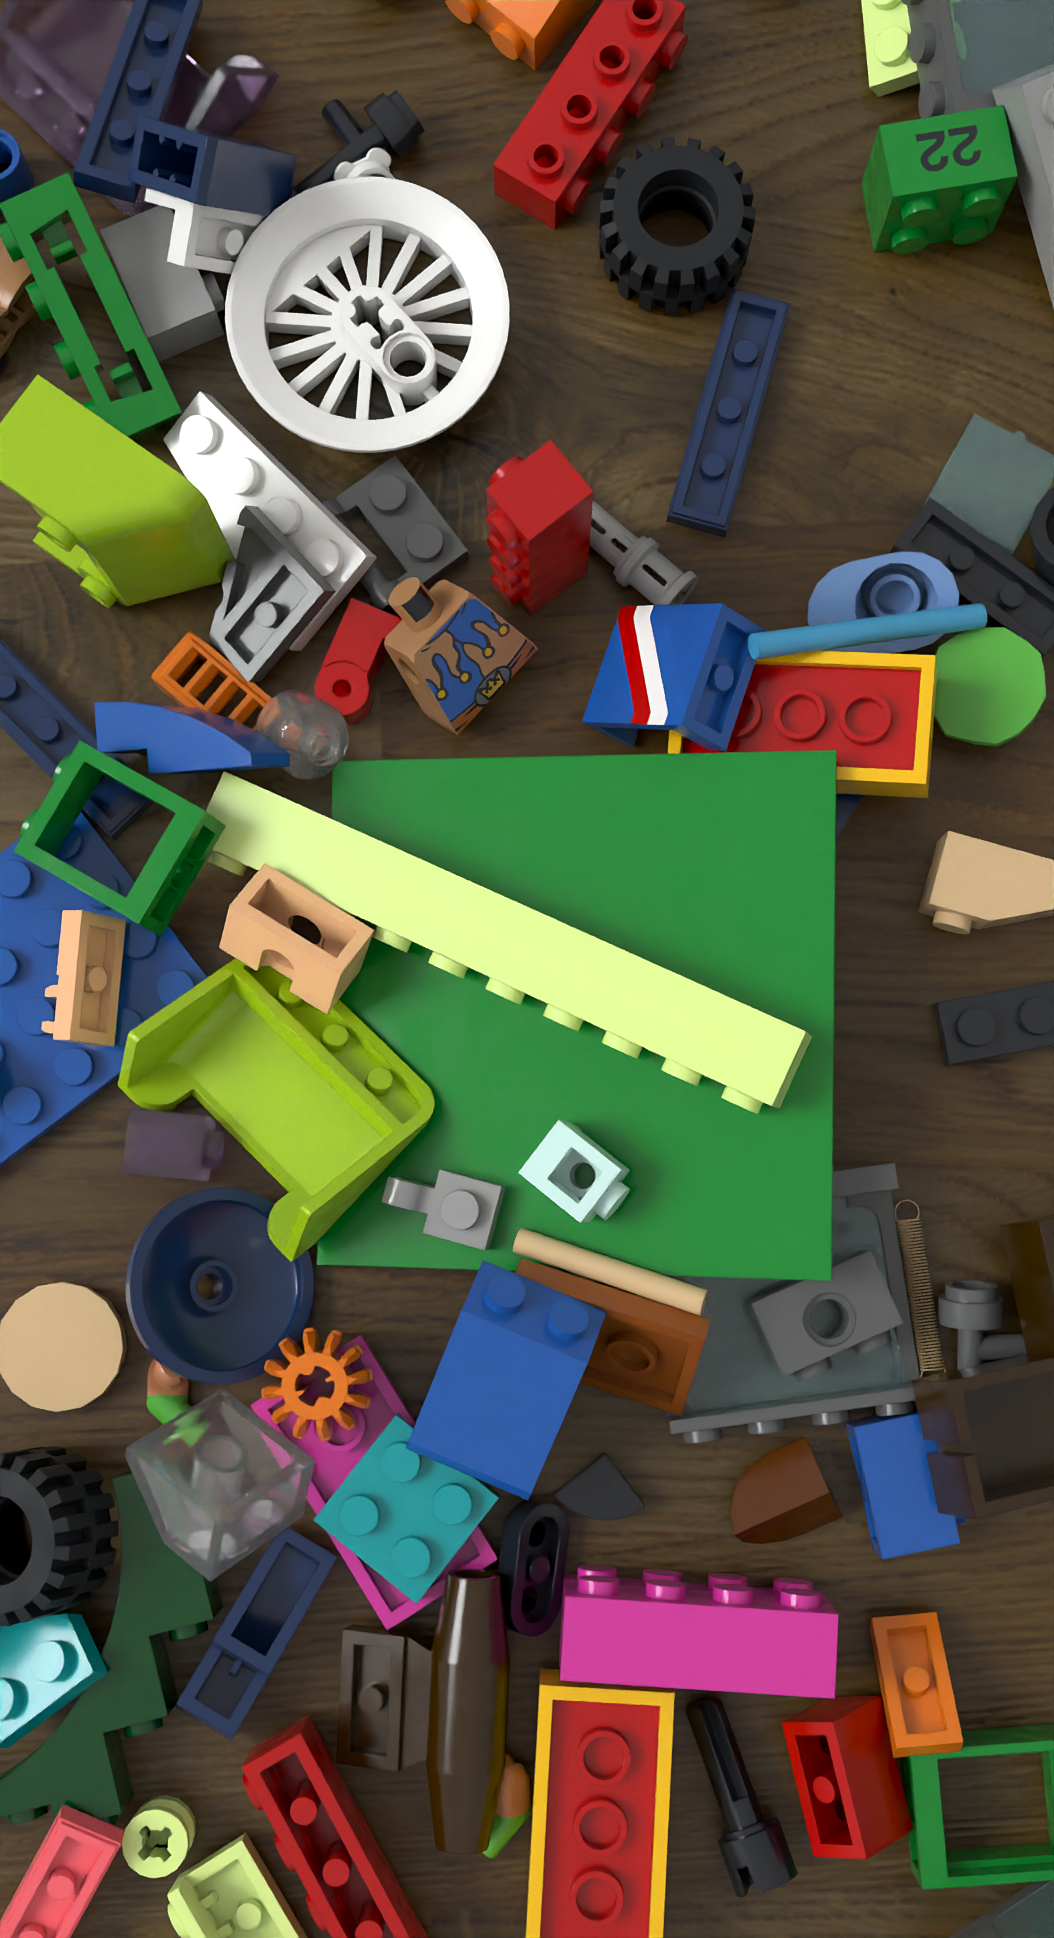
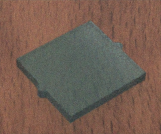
M974 414L926 502L931 497L1006 553L1012 555L1032 520L1035 506L1046 494L1054 480V455L1026 441L1023 432L1017 431L1012 434Z

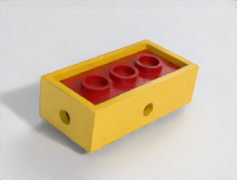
M814 651L756 659L726 751L707 750L674 730H670L668 754L836 750L837 794L928 798L937 684L936 655Z
M540 1668L525 1938H663L675 1698L673 1688L560 1681V1669Z

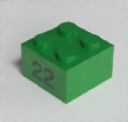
M1004 105L879 125L861 183L874 253L893 250L895 254L899 255L911 254L922 250L928 244L949 240L958 245L971 244L993 233L1018 178Z

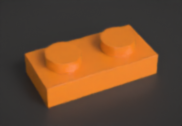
M929 1612L871 1618L869 1630L893 1758L960 1752L963 1745V1737L937 1613Z

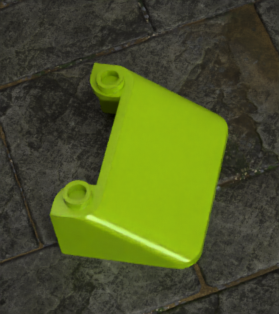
M235 958L129 1032L117 1086L134 1103L155 1112H169L190 1095H193L288 1191L273 1206L268 1218L267 1230L272 1243L292 1263L328 1231L427 1125L434 1111V1096L429 1086L340 999L330 1012L325 1014L291 993L289 990L292 980L270 966H261L256 971Z

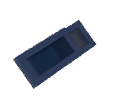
M282 1524L178 1699L176 1708L229 1741H232L338 1557Z

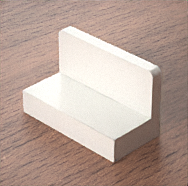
M146 188L144 201L175 209L167 262L184 267L232 274L233 267L247 240L261 222L268 217L198 205L155 189Z

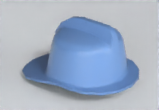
M901 551L851 561L828 572L816 584L808 601L807 622L811 626L958 606L959 591L953 574L939 559L923 552ZM943 634L825 651L893 654L927 646L934 643Z

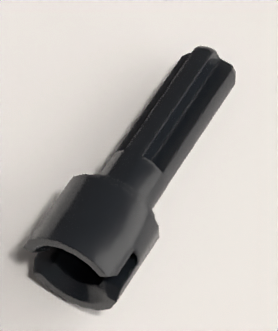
M710 1697L692 1704L687 1708L686 1714L726 1828L721 1832L722 1837L718 1840V1845L736 1896L744 1897L747 1895L752 1884L761 1892L777 1888L792 1880L798 1874L779 1819L771 1818L770 1814L762 1813L722 1701L719 1698Z

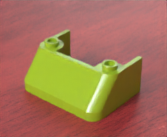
M37 374L1 421L0 482L28 501L42 517V520L36 526L39 533L33 539V542L84 578L79 586L105 607L110 609L115 601L124 606H131L221 583L224 578L227 562H236L206 497L196 486L172 467Z

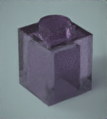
M130 1108L122 1173L209 1182L210 1169L219 1170L221 1165L224 1134L222 1131H215L216 1119L208 1116Z

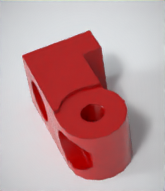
M350 599L323 661L314 688L316 699L329 719L337 724L352 725L359 723L370 713L374 702L371 687L387 653L384 647L385 638L402 618L356 599Z

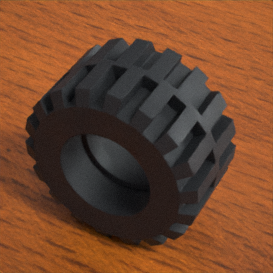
M675 137L661 138L660 148L653 150L650 144L646 143L636 148L635 161L625 156L616 165V178L609 176L604 187L603 200L600 207L598 243L600 259H605L604 272L609 282L619 279L618 293L628 301L634 294L640 297L639 308L650 313L654 304L665 306V316H677L678 307L687 306L689 314L700 312L703 310L705 298H708L715 305L725 297L727 286L734 288L741 277L742 267L746 265L756 208L752 207L754 194L750 183L741 184L743 170L736 161L727 166L723 163L724 151L716 146H713L709 153L700 150L701 140L688 138L687 146H676ZM682 210L700 219L708 229L709 234L692 245L669 246L652 238L642 224L650 216L660 211Z
M56 1446L37 1447L0 1453V1626L25 1623L66 1612L73 1607L83 1605L92 1598L91 1591L101 1588L108 1578L103 1566L114 1564L117 1550L110 1546L111 1537L118 1536L119 1531L118 1521H111L109 1509L115 1507L112 1494H103L100 1486L104 1482V1478L98 1470L86 1471L87 1459L78 1453L67 1454L66 1448ZM23 1512L29 1521L32 1531L31 1556L27 1552L22 1538L21 1524Z

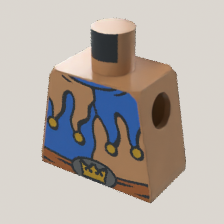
M411 577L399 583L389 596L388 602L402 620L386 636L384 647L422 711L427 717L456 735L461 733L538 650L533 642L475 595L445 579L437 582L428 591L418 578Z

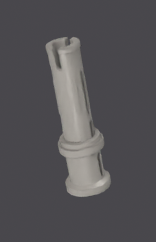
M593 500L591 521L600 527L605 534H600L591 526L590 547L615 567L613 574L616 576V581L623 587L631 585L654 605L684 604L695 589L699 577L693 571L684 573L658 551L659 543L656 540L646 536L637 538ZM621 545L626 549V552L623 553L617 546ZM650 572L654 573V574H655L657 577H659L664 583H666V585H665V586L661 585L658 581H656V580H655L652 576H650L648 573H650Z

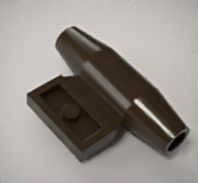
M456 1569L447 1573L432 1647L413 1635V1631L389 1629L387 1631L386 1628L352 1624L342 1630L336 1764L399 1772L402 1769L426 1760L435 1846L439 1850L451 1854L471 1855L488 1849L505 1771L510 1652L499 1573L484 1569Z

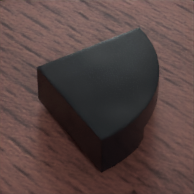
M605 1452L554 1492L557 1499L571 1511L595 1520L607 1521L625 1518L645 1507L643 1501Z

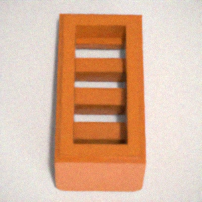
M189 631L180 640L151 676L157 687L180 706L199 708L215 714H219L239 690L245 695V698L228 718L243 724L259 706L266 713L254 726L253 730L263 734L271 741L292 718L290 713L256 684L247 682L228 660L192 631ZM201 659L204 662L202 667L184 688L180 686L179 683ZM219 674L225 679L224 682L203 705L197 698Z

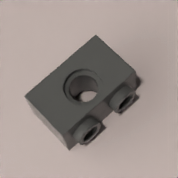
M861 1249L834 1261L832 1281L791 1280L745 1301L776 1372L783 1377L794 1373L798 1382L814 1377L833 1367L829 1357L853 1346L856 1355H860L887 1344L892 1340L888 1330L903 1324L871 1250ZM831 1299L840 1308L842 1315L841 1324L833 1334L818 1336L810 1325L811 1310L818 1302Z

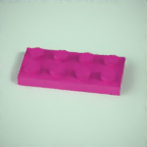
M363 1334L337 1351V1353L343 1356L351 1347L360 1344L364 1349V1353L359 1359L349 1364L352 1372L363 1368L373 1369L374 1371L373 1380L364 1384L353 1385V1389L364 1392L372 1398L370 1406L364 1409L345 1403L357 1421L356 1426L350 1431L341 1427L331 1415L333 1436L330 1440H320L315 1420L311 1421L306 1435L302 1439H298L293 1436V1427L298 1419V1415L292 1412L287 1419L279 1424H276L271 1418L275 1410L286 1404L283 1396L274 1399L261 1398L250 1405L316 1515H318L397 1412L414 1426L416 1424L415 1418ZM319 1367L311 1375H303V1387L311 1386L306 1391L309 1397L317 1400L325 1392H334V1381H325V1379L331 1376L329 1371ZM478 1524L416 1604L327 1532L387 1631L442 1596L449 1571L456 1569H484L498 1560L499 1556L482 1527Z

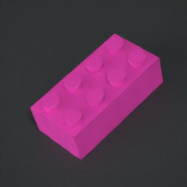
M578 1566L577 1575L564 1574L559 1646L560 1681L835 1699L839 1614L822 1591L813 1590V1582L805 1579L774 1578L773 1588L747 1586L748 1578L736 1574L713 1573L708 1575V1583L682 1582V1573L673 1570L646 1569L643 1570V1579L617 1578V1569L613 1567Z

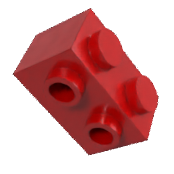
M838 1696L835 1699L825 1698L781 1722L814 1857L867 1860L913 1830L896 1758H893L887 1721L880 1696Z

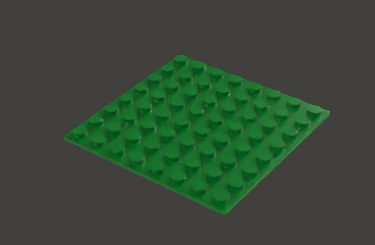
M837 751L333 761L332 820L804 1030L812 1038L780 1108L778 1109L763 1103L759 1113L756 1114L721 1098L726 1085L705 1075H702L698 1086L690 1084L662 1071L661 1068L666 1058L643 1047L638 1059L602 1043L606 1030L584 1020L578 1032L543 1016L548 1003L525 994L521 1005L486 990L485 987L490 979L487 975L468 967L464 978H461L428 963L433 951L413 941L408 952H404L372 937L360 972L339 999L429 1086L434 1096V1111L427 1125L318 1240L317 1265L479 1270L482 1261L485 1260L509 1271H516L520 1259L540 1265H548L513 1253V1245L520 1228H524L664 1276L832 1281ZM356 916L355 919L375 931L377 925ZM558 1120L573 1122L584 1134L630 1169L622 1181L630 1191L618 1209L607 1220L596 1214L591 1222L580 1223L518 1173ZM583 1163L575 1171V1181L581 1188L586 1189L594 1183L595 1171L591 1165ZM439 1170H448L506 1186L490 1250H481L423 1233L428 1214L381 1202L388 1177H402L435 1187ZM560 1269V1270H562V1271L565 1272V1273H572V1272H569V1271Z

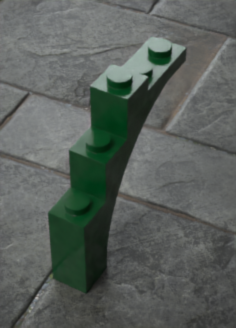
M187 1455L124 1471L112 1478L121 1526L122 1563L117 1604L111 1630L101 1654L108 1673L83 1691L63 1723L49 1739L27 1758L0 1775V1818L7 1816L10 1825L29 1822L49 1812L47 1805L50 1804L54 1820L62 1805L65 1804L114 1825L119 1821L118 1814L123 1813L134 1797L119 1729H124L125 1737L138 1736L154 1731L164 1725L162 1717L168 1716L178 1701L163 1632H169L171 1641L201 1634L209 1629L207 1620L214 1619L223 1608Z

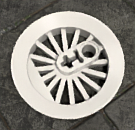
M353 177L323 183L305 190L283 203L261 222L242 248L233 267L225 302V325L231 356L239 376L253 398L274 420L303 439L324 447L356 453H378L410 447L431 439L459 421L476 405L488 389L501 364L508 339L510 306L507 284L496 253L478 226L462 210L433 191L413 183L384 177ZM383 238L404 242L398 257L380 288ZM369 245L366 285H362L353 257ZM420 250L436 259L435 262L400 290ZM342 266L351 289L349 292L333 275ZM450 274L460 286V289L419 301ZM321 285L333 300L314 290ZM298 304L317 314L288 313V311ZM470 308L473 325L426 321ZM363 320L366 321L365 323L359 326L360 322H362ZM379 321L384 340L383 345H381L380 334L372 327V325L377 324ZM269 332L314 335L280 347L269 348ZM432 343L468 345L469 347L463 362L434 349ZM321 356L288 384L278 371L280 368ZM408 360L417 361L424 366L420 373L410 377L401 376L394 371L398 364ZM360 366L356 419L334 415ZM339 368L319 408L303 398ZM437 372L452 378L440 393L436 390L438 383ZM372 374L384 386L394 417L369 420ZM426 402L415 410L407 413L405 411L404 405L413 406Z

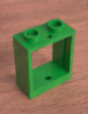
M79 740L73 752L66 755L58 764L53 776V786L41 806L32 811L24 821L20 831V841L13 852L137 924L162 936L226 826L202 808ZM103 774L175 814L127 897L122 896L55 857Z
M1054 1724L961 1730L963 1745L960 1752L901 1757L904 1794L913 1830L908 1833L911 1871L922 1890L1054 1880ZM1041 1752L1050 1843L946 1850L938 1759Z

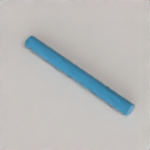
M976 603L758 632L749 635L748 650L752 659L756 660L981 629L986 626L987 611L983 604Z

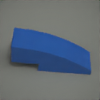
M94 702L97 750L102 753H147L148 774H200L290 766L289 752L263 734L231 718L199 708L172 704Z

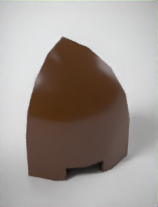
M806 1437L769 1452L749 1466L735 1486L729 1511L734 1536L745 1543L754 1544L785 1541L843 1517L830 1487L827 1486Z

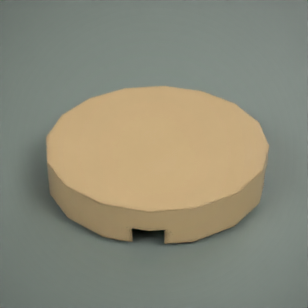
M67 1281L37 1286L15 1300L1 1320L0 1374L11 1392L32 1407L53 1412L84 1407L110 1389L120 1372L122 1363H124L127 1351L124 1322L109 1299L87 1286Z

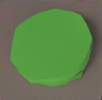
M988 627L958 633L939 645L935 651L937 684L934 721L948 738L975 745L998 747L1020 736L1034 721L1046 700L1045 670L1041 653L1029 642L1005 627Z

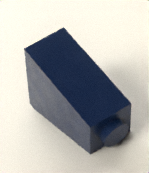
M139 115L128 180L194 204L269 216L275 209L288 201L293 191V172L297 155L264 145Z

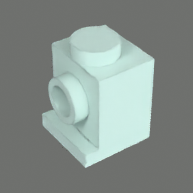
M564 1120L557 1121L518 1172L580 1223L591 1222L596 1214L607 1220L618 1209L630 1191L622 1183L630 1169L584 1134L573 1122ZM583 1163H588L595 1171L594 1183L586 1189L581 1188L575 1181V1171Z

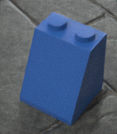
M483 1260L453 1329L406 1449L529 1500L589 1362L607 1312Z

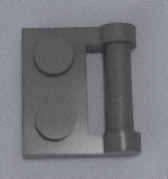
M396 455L336 498H330L322 502L356 538L357 536L346 521L359 513L405 573L397 580L390 581L376 561H374L359 580L371 595L368 600L370 606L389 614L395 610L390 606L388 599L393 589L399 583L408 578L416 577L428 588L469 558L467 548Z

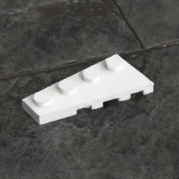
M200 391L163 440L186 478L206 497L234 558H237L244 531V526L237 524L239 514L245 505L259 507L336 591L289 647L292 651H302L377 557L212 395Z

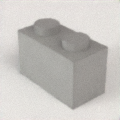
M161 205L100 230L158 362L224 335L217 312L225 309V301L212 273L201 277L196 268L167 262L174 214L171 208Z

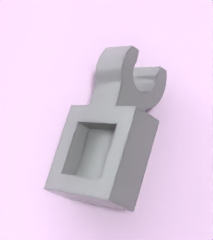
M439 1170L435 1187L402 1177H388L381 1202L428 1214L423 1230L425 1234L481 1250H490L506 1186L448 1170Z

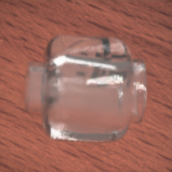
M297 689L278 693L270 699L260 712L255 731L263 734L290 753V766L279 768L300 779L313 780L326 776L338 766L346 753L349 742L348 724L340 710L309 691Z

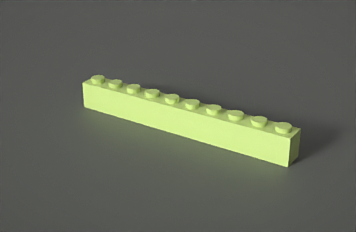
M225 771L206 811L226 826L212 849L213 852L208 860L210 863L242 877L248 866L259 870L266 863L354 918L358 916L377 925L372 935L373 938L404 952H408L413 941L433 951L428 963L461 978H464L468 967L490 977L485 987L486 990L521 1005L525 994L548 1003L543 1016L578 1032L584 1020L606 1030L602 1043L638 1059L644 1047L666 1058L661 1068L662 1071L690 1084L698 1086L702 1075H705L726 1085L721 1098L753 1113L758 1114L763 1103L778 1109L780 1108L812 1038L804 1030Z

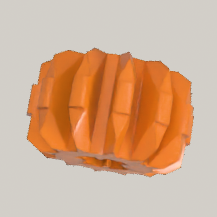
M306 1328L303 1331L305 1353L294 1340L287 1337L279 1343V1347L290 1364L276 1359H269L265 1362L264 1370L270 1375L282 1378V1383L271 1384L262 1388V1398L274 1399L283 1396L286 1404L275 1410L271 1418L276 1424H279L287 1419L292 1412L298 1415V1419L293 1427V1436L298 1439H302L306 1435L311 1421L315 1420L320 1440H330L333 1436L331 1415L341 1427L350 1431L356 1426L357 1421L345 1403L367 1409L371 1404L372 1398L364 1392L353 1389V1385L364 1384L373 1380L374 1371L373 1369L363 1368L352 1372L349 1364L359 1359L364 1353V1349L360 1344L351 1347L343 1356L337 1353L343 1340V1332L334 1329L327 1337L324 1349L320 1348L319 1334L316 1328ZM319 1367H322L331 1374L325 1381H334V1392H325L317 1400H314L306 1394V1391L311 1386L303 1387L302 1379L303 1375H311Z

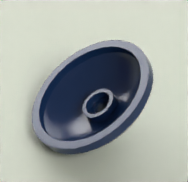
M216 1187L194 1191L175 1199L163 1207L147 1223L136 1240L126 1273L125 1292L129 1317L139 1340L158 1363L172 1373L187 1380L203 1384L229 1385L241 1383L266 1372L264 1365L267 1360L276 1359L282 1361L285 1358L279 1347V1343L283 1339L289 1337L296 1343L300 1339L308 1322L313 1304L314 1274L311 1257L307 1250L291 1263L272 1243L268 1235L267 1222L275 1204L266 1198L250 1191L231 1187ZM203 1275H207L213 1283V1290L208 1298L202 1297L198 1291V1282Z

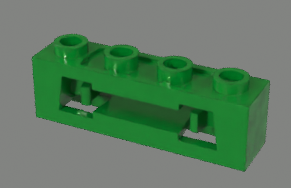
M67 172L0 203V208L7 221L0 224V237L12 261L17 262L25 258L32 272L35 282L25 286L42 322L54 318L64 341L54 345L60 361L70 380L82 376L92 397L91 400L82 405L131 440L179 419L182 411L69 173ZM70 221H73L87 252L80 255L82 262L128 358L137 355L152 386V390L142 391L129 362L108 371L122 398L115 401L110 399L98 374L105 369L55 267L47 268L36 243L45 238L58 265L78 256L64 227Z

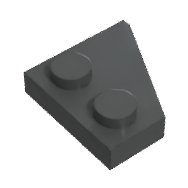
M245 505L239 514L237 522L238 525L244 526L236 562H227L222 582L223 599L220 606L215 610L209 640L247 682H261L336 591L259 507Z

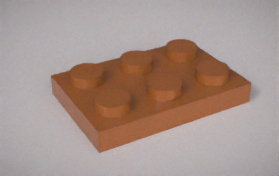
M520 1259L516 1274L607 1312L589 1362L580 1380L581 1384L682 1416L712 1319L630 1294L625 1290L610 1285L605 1286L577 1277L553 1266L540 1265Z

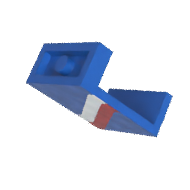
M723 603L621 606L582 723L625 746H634L639 729L674 730L707 750L726 751L756 662L749 654L748 638L752 633L766 632V630Z

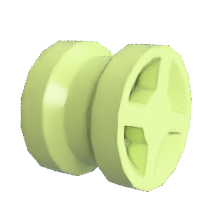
M168 1795L153 1797L142 1804L125 1828L122 1839L123 1856L130 1868L139 1875L149 1878L165 1877L178 1869L192 1847L197 1831L195 1817L189 1806L179 1798ZM156 1844H159V1845H166V1844H167V1845H168L167 1849H166L165 1847H163V1848H158V1847H154V1846H155Z

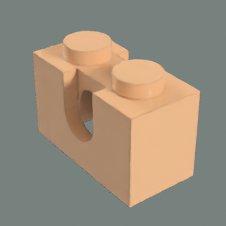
M264 863L229 905L219 948L256 971L261 966H270L292 980L289 990L291 993L328 1014L360 972L374 930ZM294 915L303 916L318 927L322 936L318 944L309 942L291 930Z

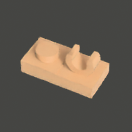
M63 910L57 965L58 985H51L45 989L46 997L57 998L55 1021H44L41 1028L44 1032L53 1034V1040L114 1047L126 920L84 910Z

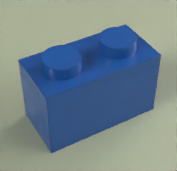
M917 1406L915 1411L911 1413L893 1416L873 1415L845 1422L873 1550L882 1559H888L960 1544L957 1524L965 1523L966 1519L965 1517L938 1513L926 1455L928 1452L937 1451L938 1448L936 1441L923 1440Z

